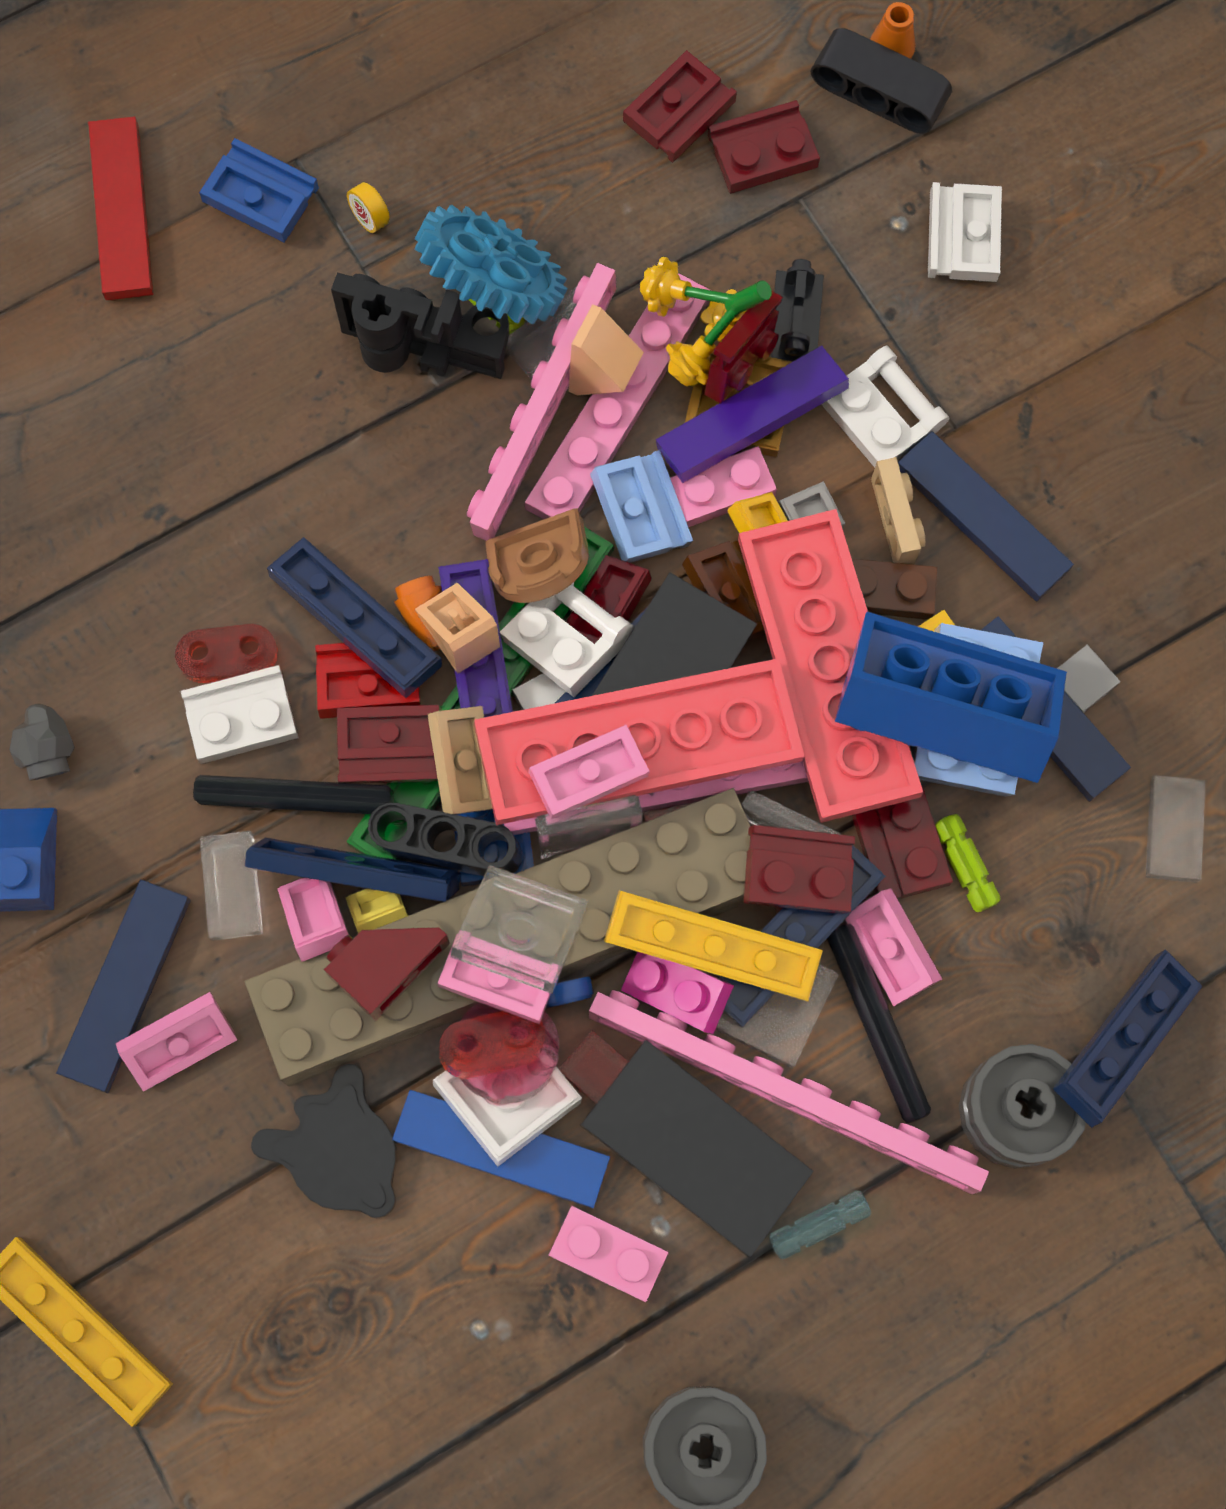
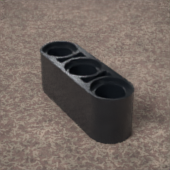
M845 28L833 30L810 70L813 80L823 89L909 131L919 134L928 133L932 129L952 93L950 82L942 74Z
M386 803L379 806L372 812L368 821V831L371 839L387 855L397 859L458 870L494 879H503L513 875L519 869L522 862V849L513 833L507 827L501 824L496 825L494 822L400 803ZM396 820L407 821V831L400 840L395 842L385 840V830L391 822ZM454 830L458 833V840L451 850L446 852L435 851L434 842L441 832ZM496 840L508 842V852L502 860L498 862H487L484 860V851L491 842Z

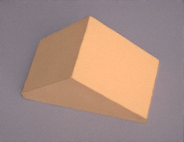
M592 304L571 343L569 392L577 396L624 392L644 353L601 307Z
M458 583L415 608L419 618L457 674L500 648L498 628L493 616Z

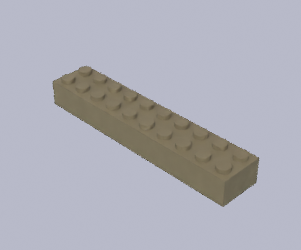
M731 788L377 928L439 927L447 934L450 942L447 948L377 1021L372 1019L326 974L324 969L330 964V961L327 960L329 952L303 962L298 959L245 980L246 988L280 1080L290 1087L489 1007V1005L438 987L437 983L457 934L558 970L556 979H559L631 950L604 941L619 890L709 917H714L746 904L743 902L746 859L750 845L748 830L751 826L735 789Z

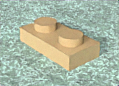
M896 457L877 461L871 482L892 560L894 563L915 565L921 547H925V533L920 518L913 519L909 502L913 500V490L909 475L900 472Z
M483 707L452 709L427 714L443 812L458 815L493 809L474 728V720L484 718Z

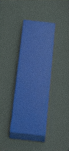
M409 1090L392 1139L396 1143L594 1209L610 1160V1156L540 1134L497 1167L446 1101L413 1090Z

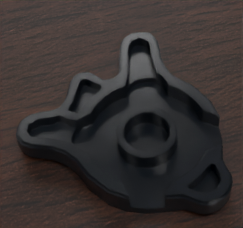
M343 1065L336 1071L331 1087L326 1093L306 1095L296 1100L294 1110L300 1120V1125L296 1130L262 1129L254 1135L251 1148L253 1153L259 1158L284 1165L291 1172L300 1190L318 1205L333 1210L361 1211L372 1218H382L393 1210L396 1203L392 1187L396 1163V1145L392 1140L393 1135L384 1121L367 1104L364 1095V1075L362 1070L356 1065Z

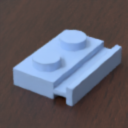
M660 450L654 451L651 455L643 457L639 455L597 466L590 473L621 560L628 563L667 553L675 548L688 547L693 541Z

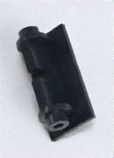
M797 259L792 262V267L788 268L787 271L776 270L774 292L782 296L783 299L776 308L779 311L774 332L779 334V339L769 357L793 362L818 348L824 275L816 274L815 270L811 268V262L808 260Z

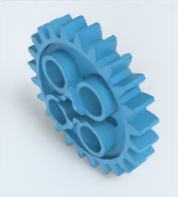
M449 205L447 211L438 206L435 212H428L415 236V240L418 241L415 250L422 253L420 262L433 266L429 272L431 276L446 280L443 288L458 290L461 292L459 295L461 301L472 299L476 302L479 311L482 312L485 307L492 309L495 316L499 319L506 313L515 323H519L522 317L531 324H534L537 318L545 322L549 315L554 316L567 291V287L564 286L566 277L558 274L561 268L560 265L548 261L551 256L549 252L537 250L535 248L538 243L536 240H525L521 237L522 230L519 228L510 230L506 227L505 220L499 219L497 223L492 221L487 212L483 211L478 216L466 206L463 212L453 205Z

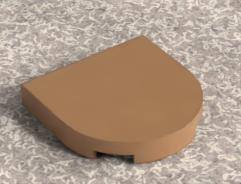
M578 508L485 541L489 575L497 591L505 599L519 603L540 601L563 591L581 575L589 558L584 521Z

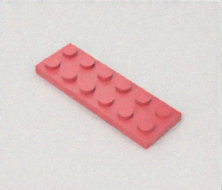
M837 509L739 533L738 542L773 659L779 658L805 756L802 761L820 822L823 823L920 798L923 790L909 745L835 722L844 682L866 611L868 612Z
M779 658L474 720L475 733L496 825L548 815L529 774L531 766L624 725H627L650 771L648 777L579 808L798 763L805 757Z

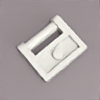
M887 345L878 349L865 363L847 375L849 378V389L821 404L874 468L877 461L896 457L898 461L931 431L934 433L938 432L949 420V416L940 406L934 408L895 362L897 359L896 354ZM881 375L919 419V422L910 428L871 381Z
M573 582L554 596L540 601L529 602L499 633L507 645L571 696L575 697L620 652L634 630V626L622 616L613 617L575 588ZM561 603L565 604L600 631L602 637L595 644L592 643L553 611Z

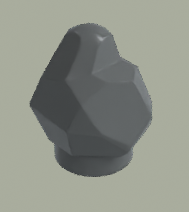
M34 704L25 710L24 723L13 730L9 750L15 765L20 768H26L29 781L70 772L67 758L71 756L75 746L65 721L57 712L44 704Z

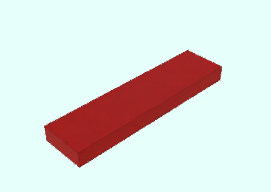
M135 116L89 121L102 294L105 300L153 295L138 122Z

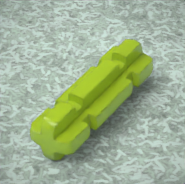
M953 814L936 822L935 826L941 845L946 844L947 850L944 852L962 888L967 887L969 890V894L966 896L973 910L982 912L995 906L1000 901V895L993 881L988 883L986 877L989 873L972 839H966L964 834L967 832V829L958 814Z

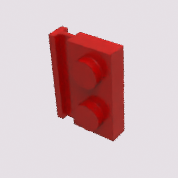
M344 643L315 645L317 656V709L320 719L337 718V708L421 705L420 686L405 698Z

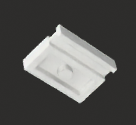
M933 182L930 190L928 278H935L936 275H947L949 279L997 282L1000 275L1002 186L954 184L953 187L940 186V183Z
M279 665L181 691L196 757L200 764L299 738Z

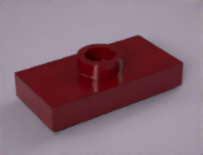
M605 555L583 594L613 617L622 616L628 621L651 582L652 577L648 569ZM572 611L566 623L595 644L602 637V633Z

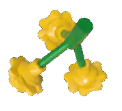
M661 257L657 266L654 265L647 268L644 272V279L640 283V292L643 295V300L648 302V311L657 312L658 316L665 317L668 308L675 306L676 300L688 301L691 297L710 301L709 307L700 315L701 321L708 324L704 331L705 336L701 335L694 345L676 341L675 344L669 343L666 346V350L670 355L668 372L680 381L681 384L693 387L698 383L707 384L710 370L708 357L716 347L715 341L718 340L720 342L748 309L770 299L772 295L770 285L764 280L758 281L739 292L730 289L726 293L692 287L690 282L680 279L678 263L670 262L667 257Z

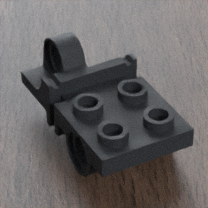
M337 272L331 292L341 332L358 338L363 360L371 369L383 373L395 371L405 364L409 354L412 353L422 356L420 360L422 371L428 372L429 368L436 369L439 376H445L448 364L502 379L505 370L504 356L509 338V320L506 313L499 319L495 316L492 309L485 307L481 312L474 305L466 314L462 315L459 294L457 292L446 289L439 308L433 306L432 299H428L423 293L415 289L404 287L397 290L380 285L377 280L364 274H354L352 277ZM489 317L497 320L501 326L495 334L484 336L478 334L473 329L475 323L482 318Z

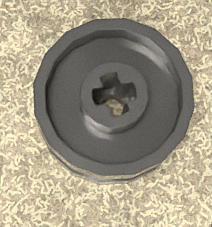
M1027 1044L1008 1047L977 1066L964 1083L959 1102L962 1129L973 1148L992 1163L1014 1169L1038 1166L1070 1150L1085 1130L1086 1122L1053 1088L1072 1063L1052 1049ZM1015 1099H1021L1027 1104V1116L1023 1117L1020 1114L1022 1105L1016 1102Z
M713 1386L686 1387L667 1396L650 1415L643 1435L644 1463L653 1484L662 1496L679 1509H733L743 1504L759 1485L767 1462L766 1437L756 1414L738 1396ZM700 1437L709 1438L713 1444V1452L706 1459H699L692 1450L694 1442L700 1443Z

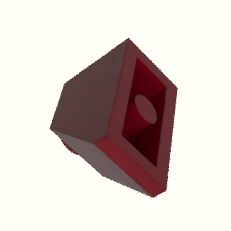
M439 927L361 930L354 939L347 935L332 948L327 955V960L330 961V964L324 971L372 1019L377 1021L447 948L450 942L447 934Z

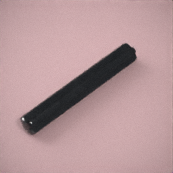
M199 775L194 781L193 798L201 805L372 814L379 806L386 803H394V791L388 785Z
M852 924L841 925L827 938L902 1119L906 1123L922 1119L931 1113V1107L857 932Z

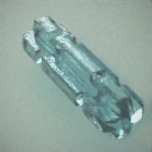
M854 1191L840 1198L839 1204L835 1205L832 1202L794 1221L795 1226L790 1228L789 1225H786L772 1232L769 1238L775 1253L780 1259H786L800 1252L801 1246L806 1245L808 1248L846 1229L845 1224L850 1222L853 1225L868 1218L871 1215V1209L865 1196L861 1191Z

